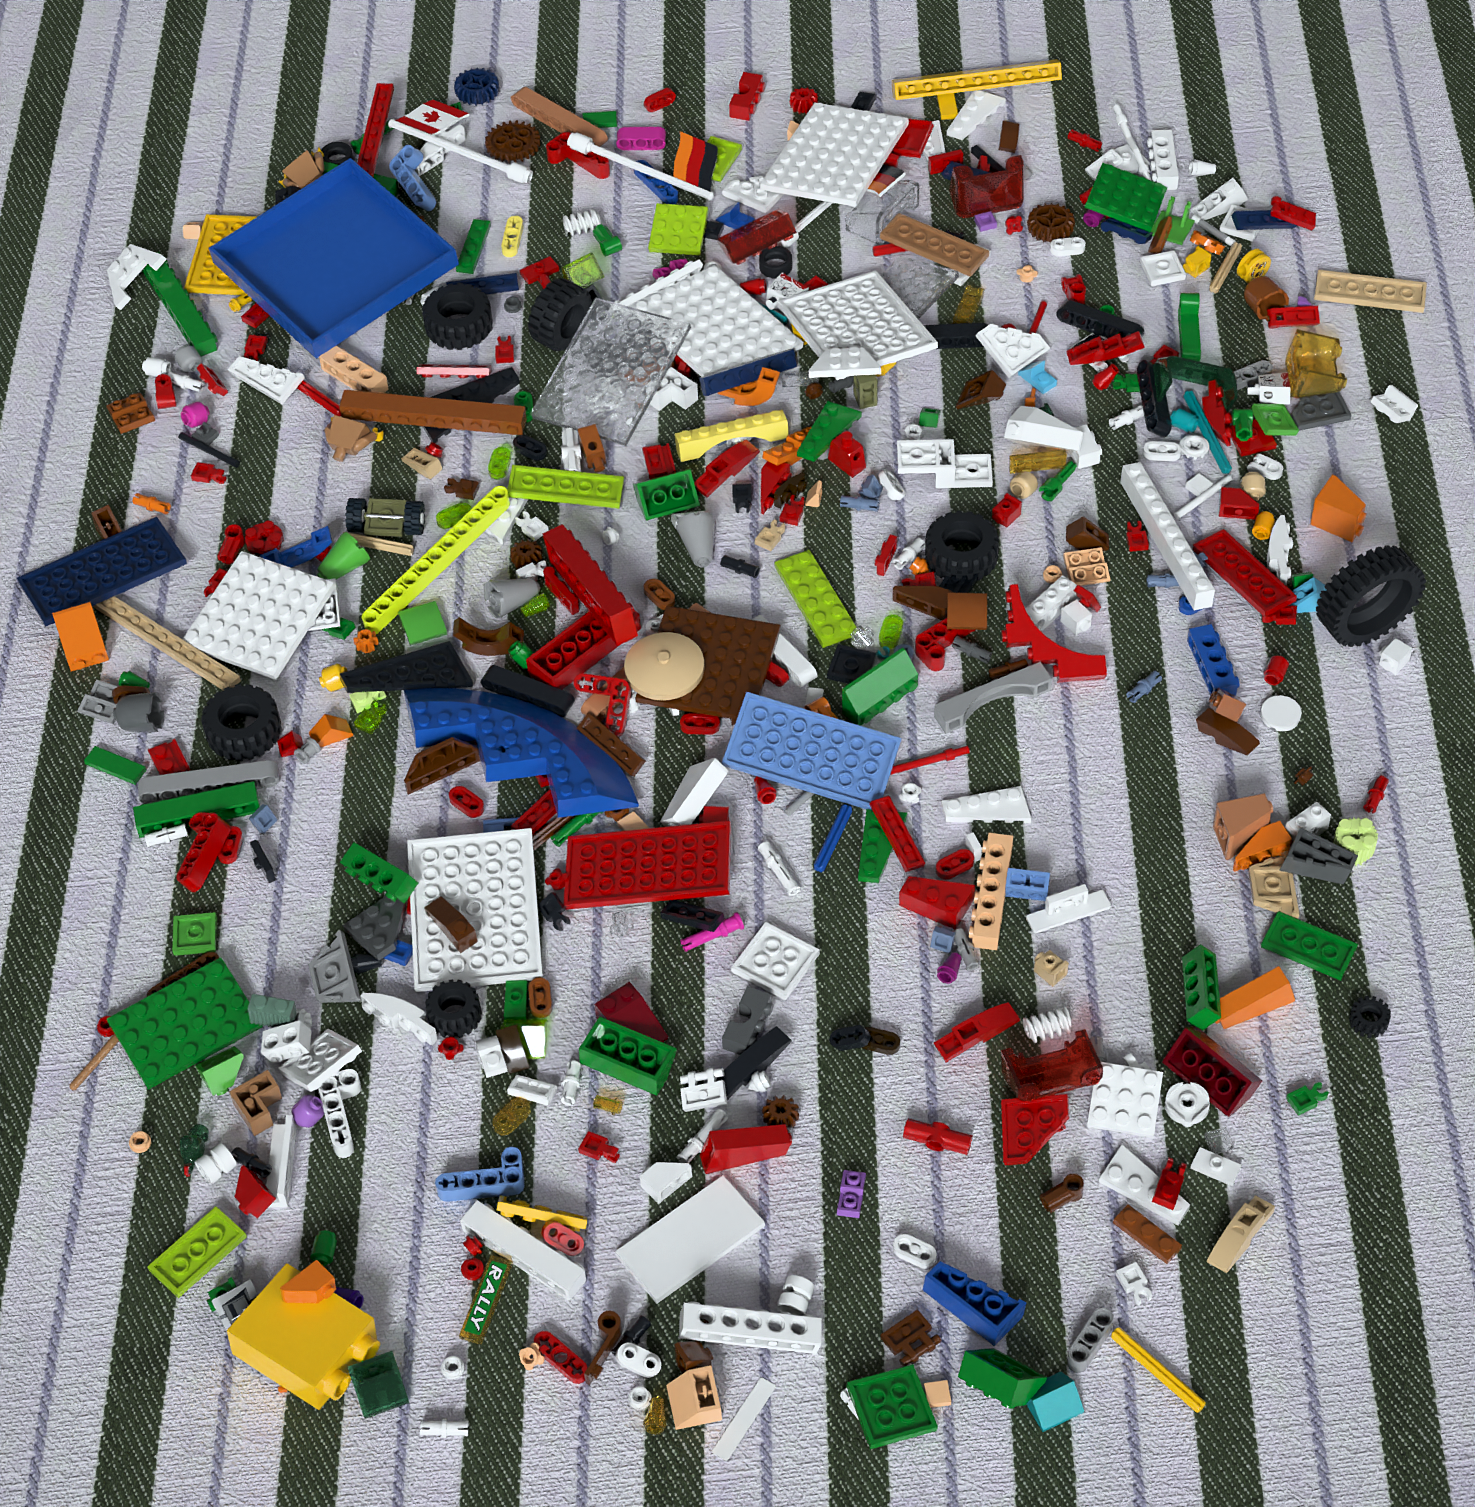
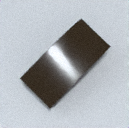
M801 472L791 477L775 491V507L781 509L790 500L791 495H795V499H797L799 494L805 491L807 485L805 473Z
M518 1025L496 1030L509 1074L530 1069L526 1048L523 1046Z

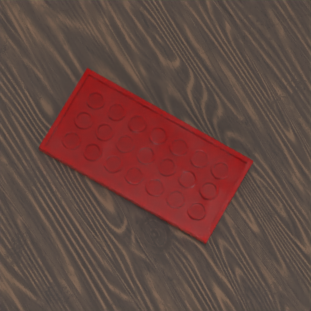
M730 821L568 836L566 873L569 877L565 881L563 905L566 910L730 895L731 823Z

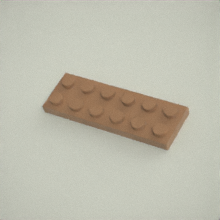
M900 213L880 233V239L970 277L989 257V250Z

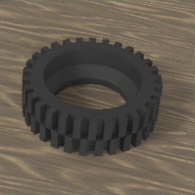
M1386 545L1382 548L1380 546L1376 547L1375 552L1370 549L1366 551L1365 556L1363 554L1358 555L1356 561L1350 560L1347 562L1349 566L1346 568L1342 566L1339 569L1340 573L1338 575L1334 574L1331 577L1332 582L1326 583L1324 586L1326 591H1321V598L1317 600L1318 606L1316 611L1318 613L1316 615L1339 644L1353 647L1354 645L1361 646L1363 642L1369 644L1371 639L1376 641L1380 639L1381 634L1387 635L1390 628L1395 629L1398 627L1397 623L1407 619L1405 615L1411 614L1414 611L1412 607L1419 604L1417 599L1422 598V591L1426 587L1424 585L1426 583L1425 575L1400 547ZM1386 582L1382 590L1373 599L1362 606L1354 608L1364 595Z

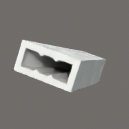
M716 758L690 766L660 822L665 827L691 825L729 770Z

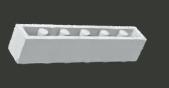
M477 1200L460 1220L462 1230L471 1237L475 1236L482 1244L569 1301L586 1282L585 1269L580 1263L576 1261L571 1262L563 1252L553 1250L543 1239H536L526 1228L516 1226L509 1217L499 1215L487 1203L482 1204Z

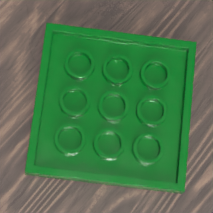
M1102 163L1085 208L1151 232L1168 187L1128 171L1118 169L1110 164Z

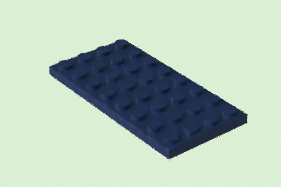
M156 516L19 576L17 581L46 627L55 623L52 614L54 612L91 602L92 606L174 569H178L186 565L187 562Z

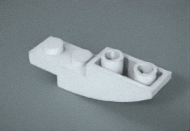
M460 124L448 132L443 131L435 135L456 145L466 141L464 127ZM427 141L420 150L423 153V161L416 168V173L421 176L444 161V154L450 150Z
M1280 515L1270 535L1267 569L1270 572H1276V577L1284 585H1287V580L1291 578V569L1287 567L1289 549L1293 547V540L1288 535L1290 533L1289 522L1286 523L1285 515Z
M362 993L360 995L364 1011L370 1015L374 1014L383 1025H389L395 1029L400 1024L404 1030L412 1031L421 1042L426 1041L431 1046L438 1040L436 1029L428 1024L425 1011L417 1006L384 994Z

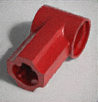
M236 524L229 525L225 529L226 536L217 555L218 560L224 564L230 565L234 563L239 549L245 544L241 527Z

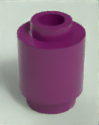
M1088 209L1083 216V220L1088 226L1097 227L1105 215Z

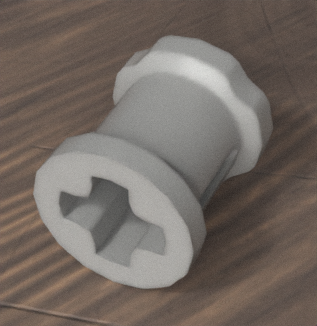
M309 737L301 748H297L294 751V754L300 762L306 764L309 762L310 757L321 751V748L314 739Z

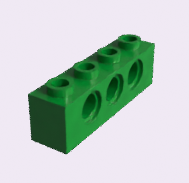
M353 842L340 861L346 867L344 871L352 877L358 875V880L367 886L369 883L373 884L371 887L380 894L383 891L386 892L385 896L393 902H396L398 899L405 904L418 885V882L409 874Z
M1200 944L1182 957L1186 1018L1191 1025H1195L1203 1031L1221 1018L1216 954Z

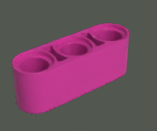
M622 127L617 131L616 145L621 150H661L666 145V130L662 127Z

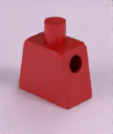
M845 431L831 441L828 459L852 478L866 469L863 446L853 438L851 432Z

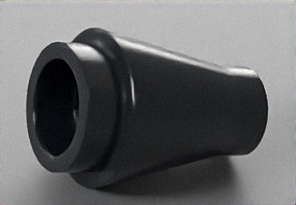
M354 954V956L350 957L354 973H357V975L382 967L381 960L378 961L373 955Z

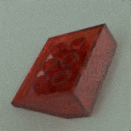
M778 208L716 240L732 264L736 263V265H739L746 261L745 258L751 255L755 257L761 254V250L767 247L768 249L774 248L778 245L777 242L781 240L787 241L794 237L793 234L797 232L789 214Z

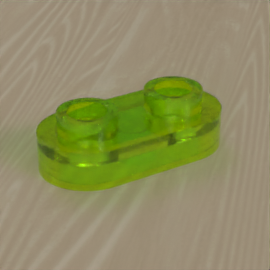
M498 447L492 452L488 465V473L491 478L502 479L507 475L511 462V452L508 448Z
M458 503L438 512L436 515L438 527L442 529L453 527L472 509L468 503Z
M889 615L884 619L879 633V645L881 647L886 646L889 649H893L898 645L903 630V620L900 616Z

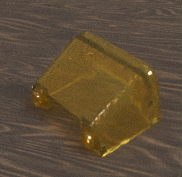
M1299 329L1296 330L1285 359L1286 372H1288L1290 382V397L1304 398L1340 392L1342 388L1346 387L1347 378H1345L1344 373L1338 374L1336 359L1342 353V347L1338 338Z

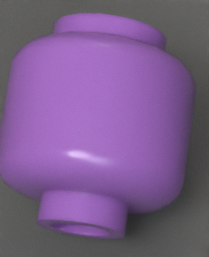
M313 1095L303 1096L292 1107L295 1123L300 1127L306 1128L314 1126L324 1115L322 1101Z

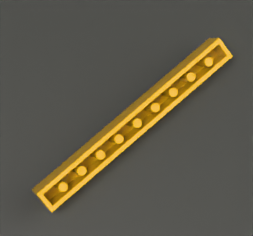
M1055 59L891 80L892 95L895 100L1062 80L1061 62Z

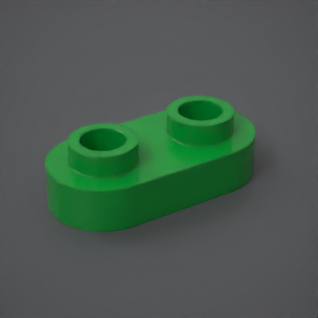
M527 391L516 393L514 405L525 406L526 423L530 422L534 418L532 395Z

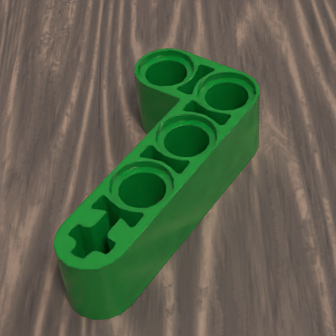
M1180 293L1178 325L1181 361L1200 362L1201 359L1198 317L1199 293Z

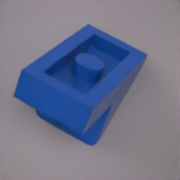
M737 202L725 208L716 218V222L746 234L755 224V218L741 213L740 203Z

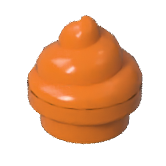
M919 556L909 567L914 575L929 573L926 559H921Z

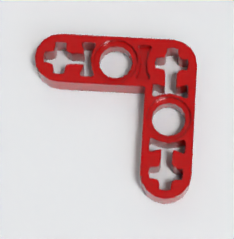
M591 674L577 675L574 679V687L578 691L610 696L605 726L611 730V726H614L616 722L612 716L622 717L621 720L617 719L616 724L620 728L615 731L618 737L621 736L625 731L631 696L629 682L624 679ZM585 678V681L593 683V690H591L592 686L584 685L582 688L579 682ZM605 680L607 682V689L599 691L598 683ZM622 683L626 687V690H623L621 693V697L625 698L624 701L615 699V696L620 697V691L617 690V687H620ZM616 703L623 704V711L619 714H616L613 710Z

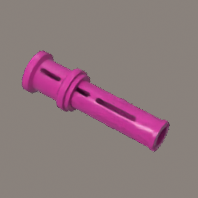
M735 912L733 916L723 920L714 932L702 930L681 939L680 942L681 945H685L683 949L687 952L717 937H727L733 931L743 930L744 925L738 912Z

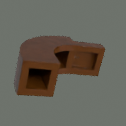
M459 617L454 620L453 636L462 641V648L466 651L484 656H499L509 654L508 649L515 641L523 642L524 631L511 622L495 630H482Z

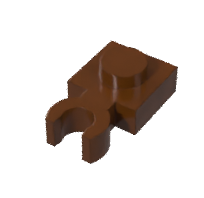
M448 478L447 482L450 486H444L445 493H455L456 497L469 500L475 499L480 488L479 482L462 478L460 482L453 478Z

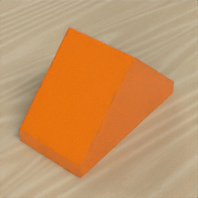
M324 714L310 730L309 736L321 748L352 737L353 733L347 719Z

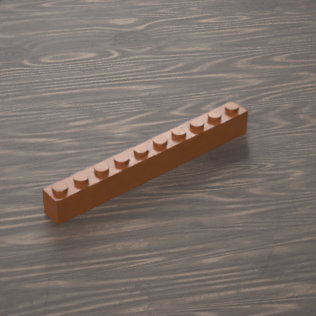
M344 390L339 405L341 417L350 420L510 435H523L527 420L525 406Z

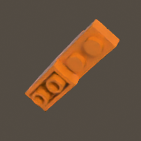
M806 427L788 435L785 443L763 451L762 458L775 465L784 462L790 464V466L802 459L797 457V450L811 427Z

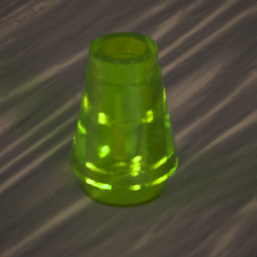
M544 593L540 595L536 594L520 609L526 618L547 611L550 604Z

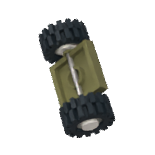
M349 498L345 513L347 531L374 536L403 537L404 530L406 535H422L425 524L424 502L369 498L367 508L366 499Z

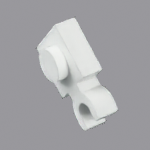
M526 511L523 512L524 519L515 517L516 524L533 541L542 537V533L549 531L545 523L536 516L530 519V515Z
M1137 1262L1116 1270L1115 1275L1126 1294L1133 1291V1300L1137 1305H1141L1139 1295H1145L1148 1301L1151 1300V1291L1144 1287L1147 1285V1279Z

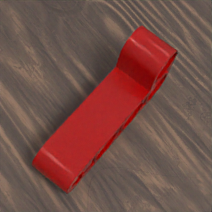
M570 132L561 133L546 144L549 163L558 164L568 158L599 179H606L610 176L608 158L593 152H588L585 155L571 149L567 145Z
M947 618L916 636L915 654L930 670L940 671L945 666L944 649L953 644V640L957 635L963 638L975 630L947 629Z
M197 813L189 822V826L198 834L177 873L176 879L190 892H196L203 886L230 832V825L215 813Z

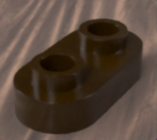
M864 1027L869 1031L871 1035L870 1040L872 1041L861 1048L886 1055H893L899 1051L900 1038L896 1033L873 1027Z

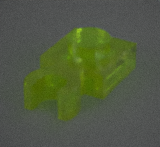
M374 700L371 703V709L367 710L364 708L354 721L355 728L372 734L382 721L381 715H384L387 711L386 704L377 708L378 702Z

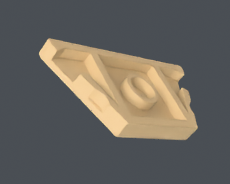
M1288 851L1282 852V856L1276 859L1271 857L1264 860L1263 863L1250 866L1248 874L1253 905L1275 913L1280 911L1299 919L1293 874L1279 871Z

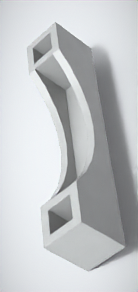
M1041 662L1028 665L1019 671L1011 672L1004 677L994 679L970 691L959 693L948 700L940 701L938 704H935L934 718L944 733L947 734L963 727L975 710L992 700L1010 696L1034 698L1051 691L1052 677Z

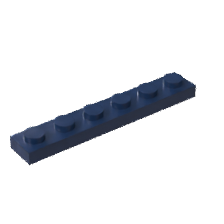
M794 349L781 351L700 377L703 396H709L755 381L759 378L762 367L778 372L797 367Z

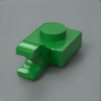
M1117 374L1114 382H1112L1113 389L1126 388V392H1140L1137 374H1125V378Z

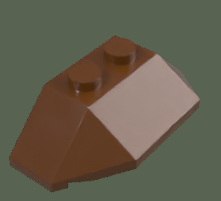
M451 737L417 753L413 757L404 779L407 794L416 792L479 762L480 756L477 746Z

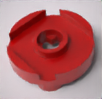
M267 520L245 531L246 547L254 555L255 553L262 555L276 548L280 550L281 544L284 542L282 530L277 525H274L272 521Z

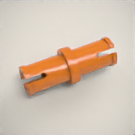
M140 493L135 494L137 497L133 496V504L145 507L148 511L155 510L163 514H168V511H170V503L157 500L154 496L148 497Z

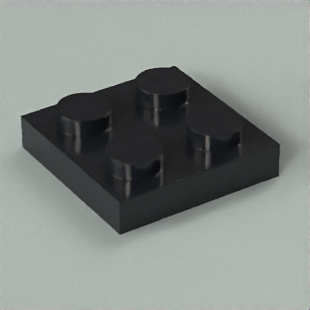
M838 644L827 672V679L850 684L872 669L876 653Z

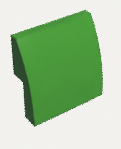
M436 601L398 612L410 646L447 635V630Z

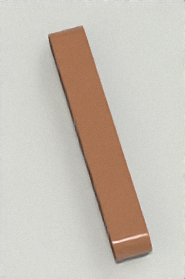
M527 87L521 88L511 96V101L515 107L560 133L578 132L592 138L594 145L599 147L608 141V137L602 129Z

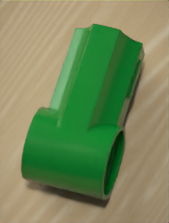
M597 225L593 230V236L600 244L603 255L606 257L622 251V245L618 236H613L607 226Z
M1233 409L1232 422L1233 426H1235L1236 437L1240 441H1247L1253 434L1252 409Z

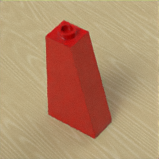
M786 1124L710 1131L700 1153L705 1174H710L784 1156L792 1145V1136L788 1133Z

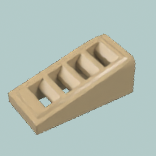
M413 448L401 458L402 462L428 479H432L442 470L438 458L416 448Z

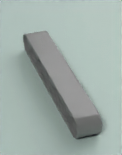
M266 760L144 777L138 781L139 801L149 804L246 782H255L256 789L274 787L279 782L278 765L275 761Z

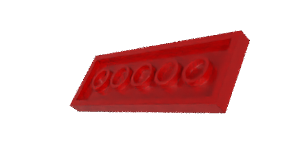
M1223 529L1193 544L1192 550L1197 555L1204 553L1208 557L1204 561L1264 617L1296 602L1297 596L1226 530Z

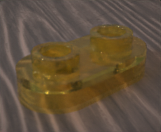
M517 1097L501 1109L492 1121L494 1131L499 1135L512 1133L530 1115L531 1109L528 1100Z

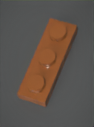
M1129 1204L1113 1220V1224L1166 1264L1182 1248L1179 1242Z

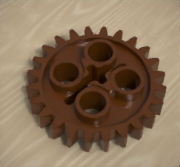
M509 120V124L502 122V126L496 124L497 128H491V132H487L488 136H485L487 153H490V157L494 156L495 160L500 158L501 162L507 160V163H510L511 160L523 162V158L529 159V155L534 156V152H538V147H540L538 130L536 131L535 126L531 127L530 123L525 125V121L519 124L518 120L515 123Z

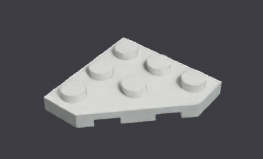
M763 176L751 177L749 181L740 182L739 179L732 180L722 190L723 196L764 213H767L784 194L761 190L760 183L764 179Z
M990 324L976 334L977 339L1008 378H1011L1050 350V347L1040 334L1023 333L1022 330L1005 329L998 327V325Z

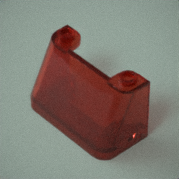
M1022 156L1010 157L1006 162L1007 170L977 176L973 175L971 168L968 166L953 167L949 191L956 214L961 218H969L990 211L996 213L1020 208L1024 201V163Z
M1085 1029L1076 1031V1038L1071 1043L1065 1041L1064 1049L1025 1059L1023 1052L1016 1055L1012 1048L1001 1050L1002 1074L1007 1084L1021 1101L1029 1102L1034 1099L1096 1085L1103 1077V1066Z

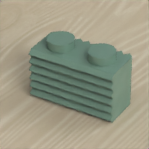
M252 994L248 1005L250 1023H255V1025L263 1024V1026L267 1025L272 1028L294 1022L297 1014L295 1001Z

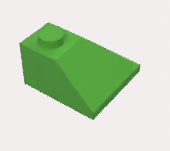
M235 1046L195 1065L206 1087L213 1096L227 1093L229 1091L228 1088L234 1085L244 1057L242 1052Z

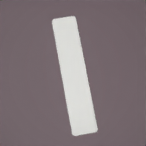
M764 1378L758 1380L713 1448L712 1453L728 1461L775 1390V1384Z

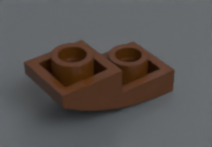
M1002 121L998 150L1016 152L1019 134L1018 123Z

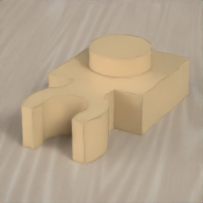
M773 520L771 528L764 527L755 538V544L772 551L781 540V534L785 532V524L783 523L780 527H776L777 520Z

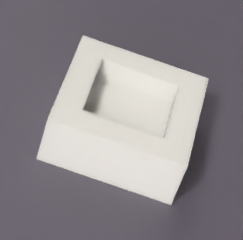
M1198 473L1186 482L1185 488L1198 497L1212 487L1213 483Z
M974 832L967 834L965 847L974 854V862L979 861L982 857V847Z

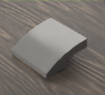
M96 680L90 694H85L77 712L113 724L116 721L113 716V710L117 704L114 703L112 691L118 686Z

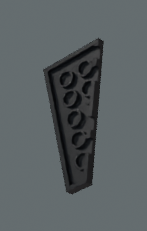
M510 367L429 398L493 403L496 397L506 394L520 384V381L514 369ZM422 426L433 443H437L438 438L451 433L449 428Z
M450 641L340 673V681L347 693L473 687V681Z

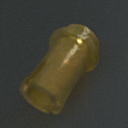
M596 1095L593 1108L608 1111L615 1115L621 1113L623 1102L619 1101V1098L611 1099Z

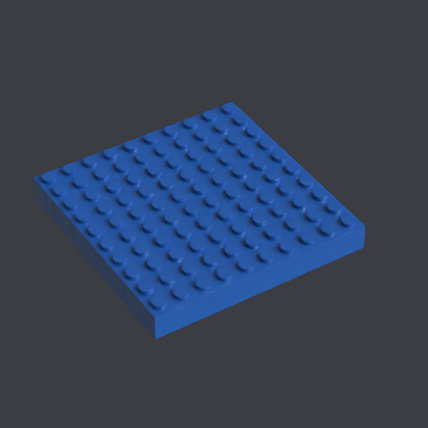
M351 158L209 247L213 263L315 358L329 351L459 265L456 249Z

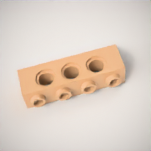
M335 346L319 356L322 370L355 391L385 393L388 390L387 377L382 372L376 371L372 366L360 361L358 357L347 353L343 348Z

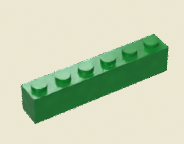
M246 782L235 786L142 804L133 807L139 838L145 837V834L161 831L164 827L168 829L185 824L186 828H190V819L200 812L215 813L223 820L251 815L260 807L255 782Z

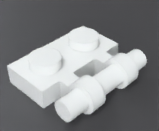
M711 1067L707 1068V1071L697 1073L696 1071H691L687 1075L680 1076L681 1084L689 1083V1087L681 1088L682 1108L685 1112L727 1104L725 1082L723 1080L716 1081L717 1077L724 1076L723 1068L715 1069ZM708 1080L706 1084L697 1085L698 1081Z

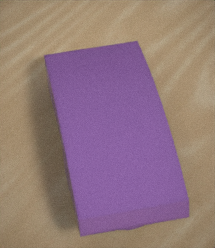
M843 1171L837 1208L838 1216L860 1217L866 1173Z

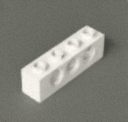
M1151 130V136L1147 138V147L1150 148L1149 160H1152L1150 162V170L1154 171L1152 173V181L1168 187L1167 190H1177L1179 176L1172 130Z
M1063 575L1025 609L1041 632L1061 615L1063 607L1076 600L1077 595L1074 589L1077 584Z

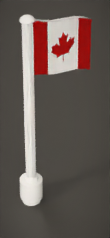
M430 100L397 120L390 119L388 123L389 128H395L505 171L509 179L519 183L529 184L532 179L533 171L529 167L516 162L507 165L435 136L447 130L459 120L469 117V113L436 100Z

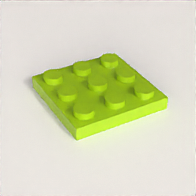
M657 203L648 246L649 252L701 255L709 212L708 207Z

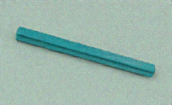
M1186 391L1183 397L1191 413L1199 419L1198 427L1203 437L1208 441L1209 448L1221 472L1229 474L1232 467L1194 392Z

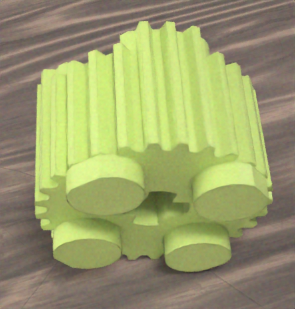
M1355 817L1353 819H1342L1336 828L1333 843L1358 855L1355 866L1357 864L1362 865L1375 852L1378 833H1376L1375 827L1372 826L1373 822L1368 818H1363L1362 820L1360 818L1355 819Z

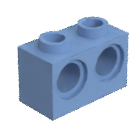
M1008 868L1005 897L1046 901L1049 891L1050 873Z

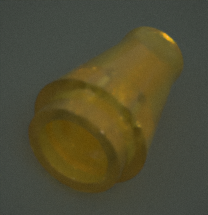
M653 1397L651 1399L643 1421L645 1431L654 1435L661 1434L666 1428L665 1401L660 1397Z

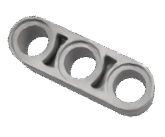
M1096 1309L1071 1345L1067 1359V1365L1071 1371L1076 1373L1084 1372L1112 1331L1114 1320L1113 1314L1109 1309ZM1104 1320L1107 1322V1324L1102 1325L1099 1324L1097 1321ZM1092 1338L1095 1342H1088L1085 1339ZM1081 1356L1083 1360H1075L1073 1357Z

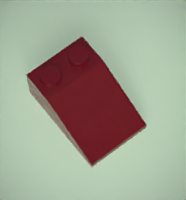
M630 981L594 1004L597 1019L600 1016L660 1042L668 1039V1035L648 1004Z

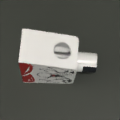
M781 273L767 289L766 306L771 310L776 307L779 308L778 300L807 292L809 287Z
M1288 372L1259 375L1258 384H1247V395H1258L1260 403L1290 404Z

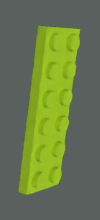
M512 465L507 491L509 497L620 509L624 476Z
M810 550L774 562L775 569L822 648L858 635L857 627Z

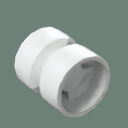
M219 1143L210 1150V1156H201L194 1162L200 1174L211 1185L222 1177L221 1172L228 1173L237 1166L235 1159L222 1143Z
M790 1275L785 1280L782 1288L783 1293L780 1294L776 1308L780 1313L789 1312L792 1315L802 1316L806 1314L808 1308L807 1301L812 1297L814 1285L804 1277Z

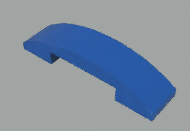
M326 526L312 532V539L287 550L279 552L276 548L260 555V557L290 568L298 566L322 553L332 543L330 528Z

